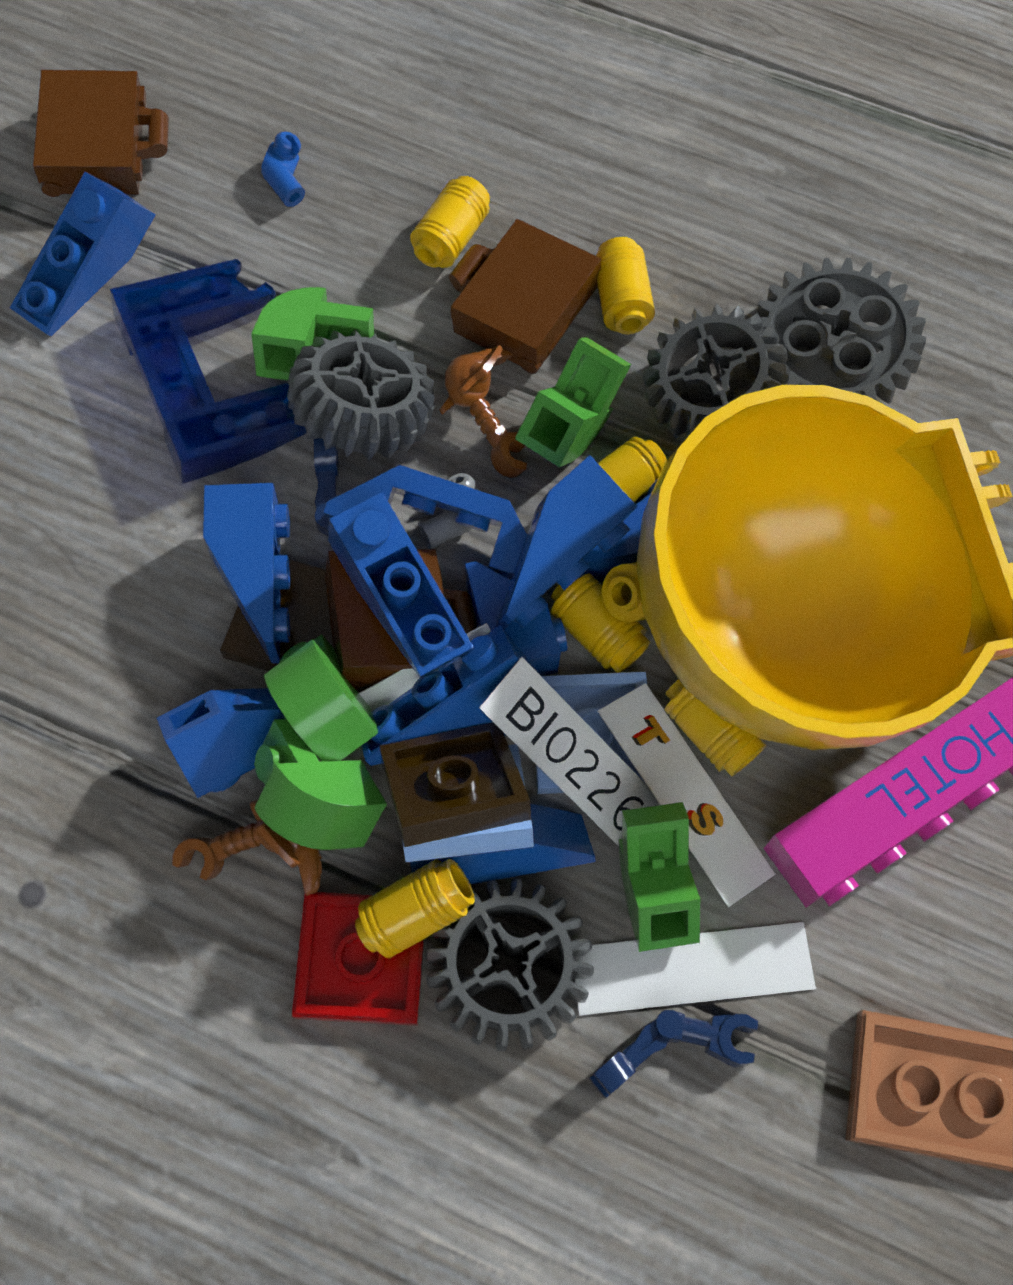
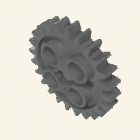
M824 258L822 271L816 272L806 262L803 263L800 279L788 271L784 273L782 288L771 284L768 289L767 301H759L757 313L763 319L764 329L773 327L778 333V344H783L787 350L788 360L785 364L790 370V380L785 385H826L865 395L876 400L877 396L889 404L893 400L896 388L905 390L908 387L911 373L917 372L922 358L920 355H922L926 343V337L922 336L926 320L922 317H916L920 304L919 301H904L908 288L906 284H901L894 288L889 287L892 272L887 271L878 278L871 276V262L866 263L859 272L853 270L851 258L845 259L841 269H834L830 259ZM823 305L831 309H819L815 306ZM865 322H873L880 326H868ZM794 347H807L812 351L801 352L794 349ZM855 364L861 367L862 369L852 370L846 368L843 365Z

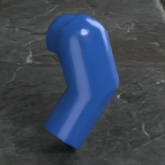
M284 131L278 133L275 136L274 142L269 145L261 165V173L284 205L294 207L305 196L304 188L293 176L299 161L298 153L301 150V142L296 135Z

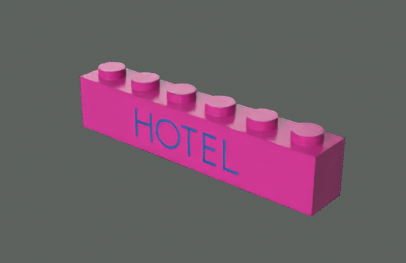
M1013 677L771 838L763 849L806 908L820 898H823L830 907L859 887L853 878L854 875L869 865L877 874L907 854L901 843L916 833L924 842L954 822L947 813L962 802L971 811L1000 790L994 783V780L1007 771L1013 776Z

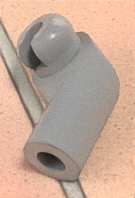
M459 473L448 479V481L479 490L475 487L474 479L468 474ZM443 509L442 514L418 525L421 539L428 549H433L470 531L471 528L456 523L457 513Z

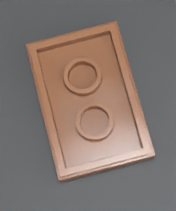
M866 1010L857 1012L845 1141L1013 1173V1038Z

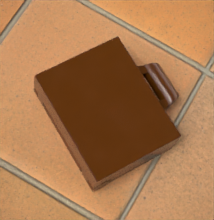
M41 70L33 168L39 184L42 183V192L49 197L73 194L84 172H87L125 194L139 195L140 181L142 182L143 172L142 160L163 157L168 151L169 117L160 109L146 108L145 86L140 85L138 72ZM143 125H149L148 141H142Z
M516 219L494 249L480 244L472 245L449 274L451 284L461 293L451 305L450 313L453 331L486 349L495 348L500 344L503 349L510 351L512 354L507 360L521 366L522 369L530 374H536L597 289V278L601 269L602 259L522 220Z
M417 549L465 633L467 634L475 630L477 623L470 594L462 590L444 589L442 587V576L436 549ZM328 551L324 577L333 648L342 674L356 691L360 693L400 670L412 669V666L356 590L336 553Z

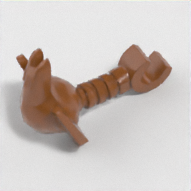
M498 344L495 348L463 354L451 360L445 372V388L449 398L441 406L439 412L443 415L455 405L470 407L469 412L472 417H475L474 421L477 426L481 427V432L483 435L486 434V439L493 447L490 456L492 465L501 475L514 478L527 469V463L514 459L509 450L519 453L526 446L515 439L518 432L508 433L504 426L500 425V420L498 417L495 418V412L493 409H490L491 405L485 400L490 388L491 368L503 364L507 361L506 359L512 356L510 351L503 349Z
M258 800L250 802V807L257 821L256 824L251 823L245 827H238L212 839L197 837L185 840L175 848L172 856V865L181 868L189 866L196 850L201 852L205 862L199 878L206 881L216 878L221 873L224 859L232 854L235 855L241 851L259 847L262 844L270 852L279 855L290 867H299L306 896L316 893L320 887L322 874L321 859L323 857L319 849L293 843L273 831L264 823L254 809Z

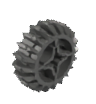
M716 303L712 310V315L703 317L702 313L694 307L692 313L693 321L685 324L675 317L672 324L674 329L673 335L659 332L657 342L660 349L648 350L647 361L650 367L644 369L643 373L645 386L649 387L646 389L645 397L648 405L654 408L653 414L656 421L661 425L668 423L667 427L672 436L677 438L686 432V437H688L706 416L733 401L735 394L740 389L751 385L750 380L756 378L752 387L745 394L788 383L790 380V370L785 364L788 360L787 350L783 344H778V333L773 327L764 329L763 319L759 317L758 313L745 320L744 311L737 306L729 316H724L722 307ZM721 347L734 348V350H726ZM698 354L692 363L684 366L690 358ZM710 363L714 364L717 374L721 376L723 388L721 391L718 390L715 379L711 378ZM699 402L710 403L714 407L707 408L696 406L693 404Z
M355 329L349 337H344L339 332L333 330L329 339L315 337L311 346L302 347L300 354L294 362V366L290 368L287 399L289 400L288 408L293 410L295 424L305 426L307 429V439L322 438L325 450L336 446L344 449L346 458L352 452H360L370 461L373 455L379 452L384 457L390 459L397 450L408 452L414 441H420L421 436L426 432L428 422L431 420L435 407L433 403L435 398L433 390L434 380L426 375L427 365L414 362V351L401 352L397 349L396 340L389 343L382 342L377 339L376 333L371 338L361 337Z
M516 878L512 879L510 896H500L499 884L496 880L487 882V896L489 900L481 902L477 892L473 890L475 902L468 907L470 911L467 912L466 916L453 922L455 925L454 929L445 926L443 929L432 934V937L446 945V949L431 948L425 952L427 962L433 965L444 966V970L432 972L426 976L428 987L437 989L448 986L449 991L440 995L435 1000L434 1004L437 1011H447L457 1004L460 1010L453 1016L450 1027L455 1032H458L464 1028L470 1019L475 1021L477 1025L473 1030L471 1041L478 1046L484 1041L488 1028L498 1031L496 1049L502 1052L507 1050L509 1042L508 1032L518 1031L522 1049L529 1050L533 1046V1036L530 1030L532 1027L538 1026L542 1036L547 1041H551L556 1037L555 1026L549 1018L553 1014L563 1023L572 1024L576 1014L564 1002L565 998L574 1002L585 1003L589 992L584 987L572 981L573 979L591 978L594 973L593 965L575 961V957L583 956L592 949V943L589 939L570 940V936L577 933L583 925L580 916L571 917L561 923L558 918L563 914L567 901L563 897H559L554 900L549 908L544 907L541 904L545 897L546 887L541 884L534 888L531 899L521 897L522 880ZM502 916L524 918L540 926L544 932L541 934L536 932L525 938H516L509 935L502 928L500 922L496 923L494 918ZM477 927L483 937V943L487 948L488 955L480 966L473 969L472 975L460 981L457 973L459 952L466 938ZM498 944L501 950H506L511 958L520 954L522 956L527 954L526 962L520 963L519 971L522 972L521 984L518 978H513L508 970L498 974L496 971L492 973V966L499 964V956L497 955ZM556 947L561 966L560 980L555 991L543 1003L536 991L537 986L531 975V969L538 961L544 958L545 953ZM493 989H504L510 992L519 1004H522L526 1012L512 1015L495 1013L477 1004L472 997L480 992L485 994Z

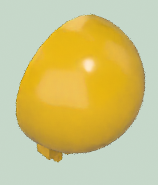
M779 385L744 394L706 416L669 457L662 468L643 513L637 554V574L643 613L660 654L684 687L722 720L760 739L810 750L869 747L930 723L969 692L989 661L1013 656V563H1008L990 512V509L1010 501L1013 496L1009 485L999 484L982 487L978 477L998 468L1001 462L997 451L987 450L985 452L970 453L958 418L917 423L868 396L826 385Z

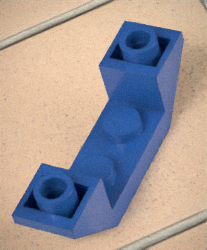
M398 465L326 503L323 513L330 519L381 492L384 493L390 505L394 494L404 496L401 505L418 512L434 515L435 508L439 507L457 513L456 523L477 531L487 532L490 524L500 527L488 568L509 580L513 577L527 536L510 500L402 465Z

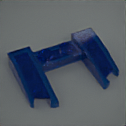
M238 259L110 289L115 320L130 356L134 355L164 429V439L182 484L222 472L262 456L307 434L305 426L295 424L293 410L288 408V383L215 402L188 338L219 328L264 308L269 301L276 297L273 287L267 282L256 290L251 291L235 279L242 271V263Z

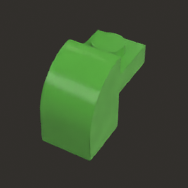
M320 287L295 289L275 297L262 309L251 333L256 376L288 381L290 368L294 366V362L300 354L302 347L311 346L315 337L329 339L333 330L339 332L344 337H349L355 329L361 337L371 338L374 335L373 308L327 302L326 288Z
M588 337L579 338L555 387L538 391L515 439L558 467L573 462L589 447L605 425L613 411L610 404L632 364Z
M322 634L308 643L300 642L290 648L283 655L279 664L264 674L267 687L279 709L297 734L321 761H341L378 734L371 707L344 677L334 648Z
M274 719L262 746L257 750L254 762L257 776L265 785L254 807L259 817L277 834L301 846L320 850L364 847L387 803L362 760L319 762L315 753L297 734L287 719Z
M679 802L623 810V839H618L620 866L629 917L639 952L700 943V896L689 867V818L684 803Z

